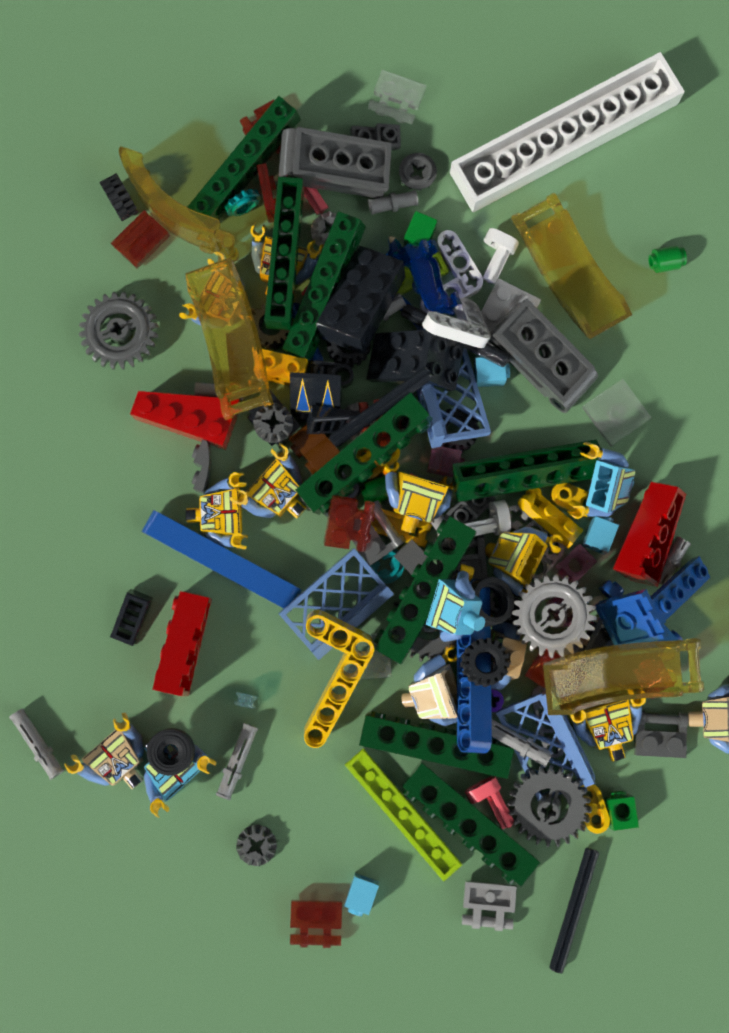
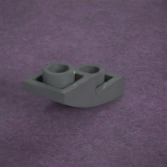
M377 123L375 127L351 126L350 136L392 143L391 151L401 148L400 125Z
M202 439L201 444L195 446L192 454L194 464L201 468L200 471L197 470L195 472L192 484H194L193 489L196 492L204 495L208 489L211 477L212 454L209 443Z
M489 496L458 502L444 517L447 520L449 517H452L461 523L473 522L489 507V503L495 501L496 498Z
M412 539L394 555L411 575L417 564L420 563L422 565L427 557L424 555V551ZM432 561L429 566L430 572L435 575L440 574L442 570ZM421 582L420 584L430 594L431 586L429 583Z

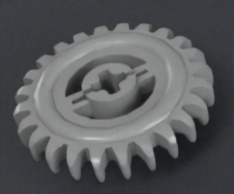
M558 574L554 575L553 581H550L548 575H544L543 583L535 578L534 587L529 584L525 585L528 593L519 592L523 600L514 601V604L520 607L519 610L512 611L513 615L519 617L512 624L521 626L517 630L516 635L525 634L522 644L531 641L530 651L539 647L540 656L548 650L550 658H553L555 651L558 650L559 655L563 658L566 648L571 654H574V644L583 648L580 639L590 640L586 630H595L589 622L597 620V617L590 615L589 612L595 610L596 606L587 605L593 597H583L587 590L586 587L577 590L579 582L575 580L569 584L568 576H565L562 582L559 580ZM551 597L564 599L559 605L555 603L547 605L543 609L542 620L536 623V609L542 601ZM572 608L573 619L567 630L560 634L544 632L548 627L554 629L562 627L566 623V611ZM551 611L555 613L560 611L558 614L560 620L557 622L555 620L549 621L551 618L549 613Z

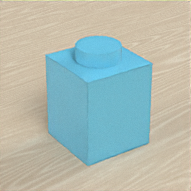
M483 357L475 358L474 376L477 386H504L507 378H510V364L507 363L505 367H500Z
M593 517L581 546L603 555L609 553L619 525L613 523L614 519L611 517Z
M355 873L345 900V907L349 908L348 912L361 917L363 913L369 915L379 887V881Z

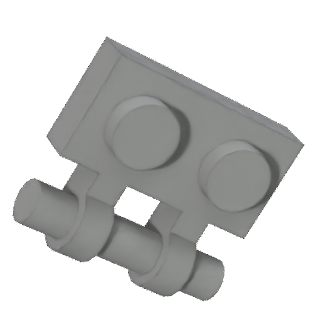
M465 880L463 907L473 909L472 915L462 914V925H470L474 929L491 927L495 931H503V929L513 930V919L504 918V912L515 913L517 886ZM481 910L496 911L495 917L481 916Z

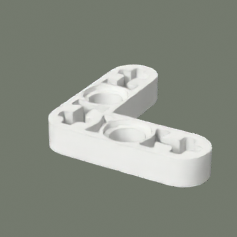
M445 230L439 234L437 248L455 279L422 298L420 310L426 313L432 311L431 308H425L427 301L435 303L439 299L438 294H440L442 302L440 301L435 305L433 312L443 313L457 305L461 298H469L477 294L483 285L481 273L458 235L451 230ZM444 238H446L447 240H453L451 246L454 250V253L451 254V249L447 244L444 246L442 245L444 242ZM456 257H463L467 264L463 268H457L453 264V260ZM471 269L468 274L472 280L477 279L476 287L467 285L468 277L464 273ZM453 288L458 292V297L454 300H449L445 297V291Z
M461 298L456 305L455 313L457 318L430 311L422 323L423 327L434 335L478 348H484L491 337L478 305L468 298Z

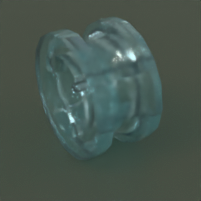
M236 692L238 699L234 701L235 705L256 709L254 701L258 700V696Z

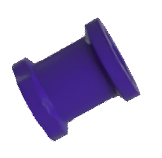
M491 689V696L497 697L494 707L491 706V711L497 712L502 708L504 699L499 691Z

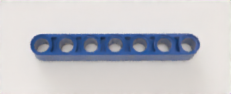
M153 510L141 531L282 608L290 604L302 591L291 583Z
M472 578L470 583L472 584L479 579ZM484 587L479 594V598L482 601L481 608L488 616H491L490 588ZM491 626L483 627L480 631L474 630L471 635H463L461 639L457 640V744L461 752L485 754L490 750L492 744L491 685L483 687V685H474L473 681L469 682L467 675H463L462 671L464 669L460 664L462 662V654L471 643L481 638H491ZM480 653L476 657V666L480 671H491L490 654Z

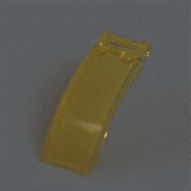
M120 146L119 155L137 195L147 210L161 225L184 241L200 247L199 249L205 253L213 254V252H220L228 262L234 263L238 261L239 252L234 247V236L219 230L221 224L218 219L193 211L172 199L150 176V171L143 164L142 153Z
M555 193L548 195L546 200L521 214L517 212L511 216L514 225L518 228L549 288L585 336L591 339L632 316L624 296L615 289L601 271L584 244L567 209H563ZM550 208L553 209L555 214L530 228L527 227L526 221Z
M230 257L185 273L188 293L195 306L206 340L215 392L220 399L223 417L225 420L234 418L235 414L263 405L264 407L273 405L258 331L233 260ZM260 392L258 397L231 405V401Z
M691 638L678 641L613 645L577 652L543 664L548 715H573L575 712L586 708L623 700L683 696V693L704 691V682L701 681L699 662L701 640ZM680 651H688L689 682H682Z

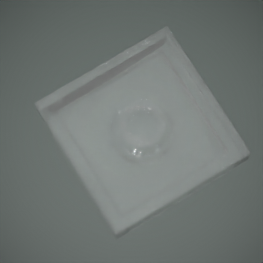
M623 379L582 407L610 447L651 419V416Z

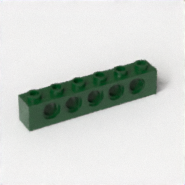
M278 96L187 206L186 209L189 213L211 230L226 212L225 205L229 199L235 197V194H240L281 145L282 131L295 128L301 121L298 111Z
M278 177L264 319L268 329L290 330L292 326L304 198L302 178Z
M338 211L283 346V350L289 354L312 361L320 342L316 322L357 251L366 228L361 219Z
M410 392L295 489L313 513L318 515L328 513L334 508L335 505L333 503L340 497L343 499L353 492L355 484L369 479L373 474L372 470L388 463L392 458L391 454L407 447L411 443L410 438L417 432L421 434L430 427L431 424L429 422L433 418ZM403 418H409V427L405 430H400L399 422ZM385 434H389L391 437L389 444L380 446V438ZM366 450H370V460L361 462V454ZM347 466H351V476L343 479L342 470ZM331 482L333 489L330 494L325 495L323 493V486Z
M597 439L455 463L453 464L452 484L458 502L592 479L596 461L599 460V457L589 459L582 456L580 452L584 454L590 452V446L584 445L583 443L585 442L597 445L599 450L601 448Z
M449 517L447 521L443 519L436 531L440 535L435 543L430 541L424 552V555L427 556L422 565L418 563L411 575L415 579L410 587L405 585L399 596V599L402 600L399 607H393L386 619L390 623L385 631L380 629L374 640L377 644L375 647L376 651L400 665L403 664L427 622L439 579L452 578L477 534V531L452 517ZM451 538L455 540L456 548L454 551H443L442 542L445 539ZM434 560L441 561L444 566L443 571L437 575L432 574L429 569L431 562ZM421 582H427L431 586L430 594L425 597L420 596L417 592V587ZM409 604H414L418 608V615L413 619L405 615V608ZM396 626H401L406 631V636L401 641L394 639L392 631Z
M374 711L371 712V716L365 715L359 746L508 779L514 749L497 739H494L491 744V759L487 762H482L479 758V753L467 752L464 756H457L455 754L457 730L445 728L444 732L434 730L435 725L420 722V727L410 725L411 720L396 717L395 721L385 719L386 714ZM384 726H391L394 729L395 734L392 739L385 740L380 736V731ZM410 731H414L419 735V741L415 745H408L405 742V735ZM434 737H440L443 740V747L438 751H433L429 746L430 740Z
M421 761L403 782L402 787L405 789L403 794L414 803L416 800H419L425 805L422 809L433 819L438 816L444 821L442 825L444 829L453 836L457 832L463 837L464 840L461 843L472 852L477 849L484 856L481 860L492 869L497 866L502 870L501 876L512 886L516 882L522 887L540 864L537 858L475 806L470 804L468 800ZM429 785L434 786L437 791L436 795L431 799L425 798L422 794L423 789ZM447 802H453L456 805V810L452 815H445L442 812V807ZM473 819L475 821V828L469 832L462 829L464 820ZM487 835L495 838V843L490 848L482 846V839ZM512 852L514 853V861L508 865L503 864L501 861L503 854Z

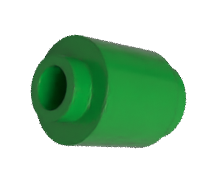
M677 245L653 249L651 255H649L648 262L650 268L655 273L678 270L681 266H685L687 255L683 247H678Z
M385 475L363 483L364 488L360 490L365 503L370 502L372 504L377 500L381 503L389 500L386 491Z

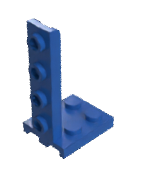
M700 556L694 557L651 596L647 589L602 600L595 604L596 611L599 617L604 619L603 624L616 650L665 639L669 633L664 622L710 579L708 569L703 564Z

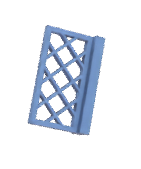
M463 348L462 356L464 364L459 369L458 377L462 376L469 380L470 385L467 389L458 384L456 385L455 390L463 394L458 402L446 395L448 393L447 390L442 393L434 388L432 384L426 383L416 390L419 403L433 418L429 422L431 424L430 427L427 429L431 448L441 447L442 443L489 436L491 433L469 355L465 348ZM466 396L475 401L476 406L473 411L461 404ZM442 400L454 406L449 414L440 409L439 404ZM457 409L469 415L464 423L452 416ZM471 418H474L481 422L483 429L474 430L467 424ZM450 421L458 426L460 430L457 433L447 434L445 426Z
M353 548L278 614L315 657L320 660L333 647L318 639L310 643L305 637L307 609H321L322 611L339 610L338 619L357 627L393 596L394 593ZM353 556L360 563L359 573L345 572L346 562ZM342 566V572H335ZM363 567L369 574L363 573ZM331 575H341L340 589H326L327 578ZM345 576H359L358 591L344 590ZM362 577H372L378 584L372 591H361ZM323 583V588H317ZM312 591L322 592L321 606L307 605L308 595ZM326 592L340 593L339 607L325 606ZM343 594H357V604L352 608L343 607ZM361 594H366V596L361 599ZM304 599V605H299V603ZM293 608H304L303 622H292L286 614ZM320 619V623H311V625L321 628L324 626V621ZM296 626H302V632ZM337 630L333 636L338 640H342L347 636V633L343 630Z
M553 686L543 689V692L496 712L502 725L515 730L518 734L520 732L532 737L534 743L538 739L550 744L548 751L551 752L553 746L563 749L566 754L563 762L550 758L549 763L574 772L577 779H581V784L578 787L583 785L588 787L595 784L594 771ZM539 700L544 708L541 717L527 712L529 705ZM512 711L521 714L522 718L519 726L508 723L505 714ZM525 716L539 721L535 733L521 728ZM542 723L553 727L555 733L552 740L538 735ZM514 749L525 774L530 777L529 769L531 768L527 763L529 757L520 756V752ZM541 790L535 794L538 801L543 795Z

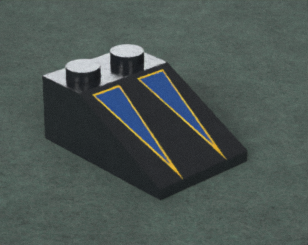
M290 372L291 415L296 417L297 421L307 422L312 404L341 409V375Z

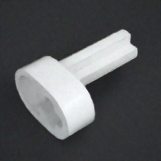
M490 228L484 238V242L496 249L483 275V279L487 283L495 285L509 255H514L519 242L514 237L500 230Z
M505 500L489 503L488 519L463 523L477 531L475 536L494 533L497 536L511 531L510 513Z

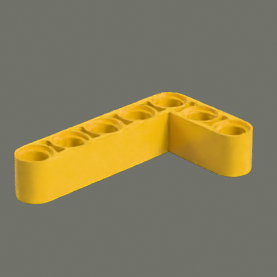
M313 610L306 619L307 632L312 637L344 652L304 728V741L312 748H319L323 746L373 656L374 643L372 637L366 632L325 611ZM319 618L325 624L321 628H314L311 625V621ZM337 630H343L347 633V636L342 640H338L333 634ZM364 641L369 644V648L365 651L356 649V645L359 642ZM347 664H355L357 670L353 673H348L344 670V667ZM339 685L346 689L342 694H335L332 691L335 686ZM328 707L334 712L330 716H325L320 711ZM313 729H318L322 734L319 737H312L309 732Z

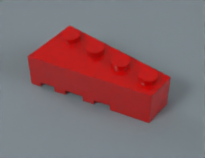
M138 391L130 415L135 420L200 442L203 439L209 445L226 450L242 404L239 399Z
M656 482L650 483L613 567L615 571L630 581L654 587L659 586L686 498L684 491L676 486Z
M180 591L179 596L174 597L172 604L174 614L172 620H169L167 625V639L162 646L161 660L155 674L152 690L177 696H189L212 602L211 598Z

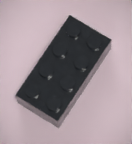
M360 245L316 322L320 339L364 355L406 278L404 261Z

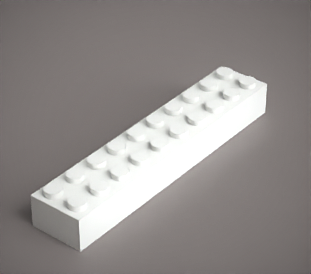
M659 52L452 161L450 174L471 211L474 213L678 105L685 91L662 53Z

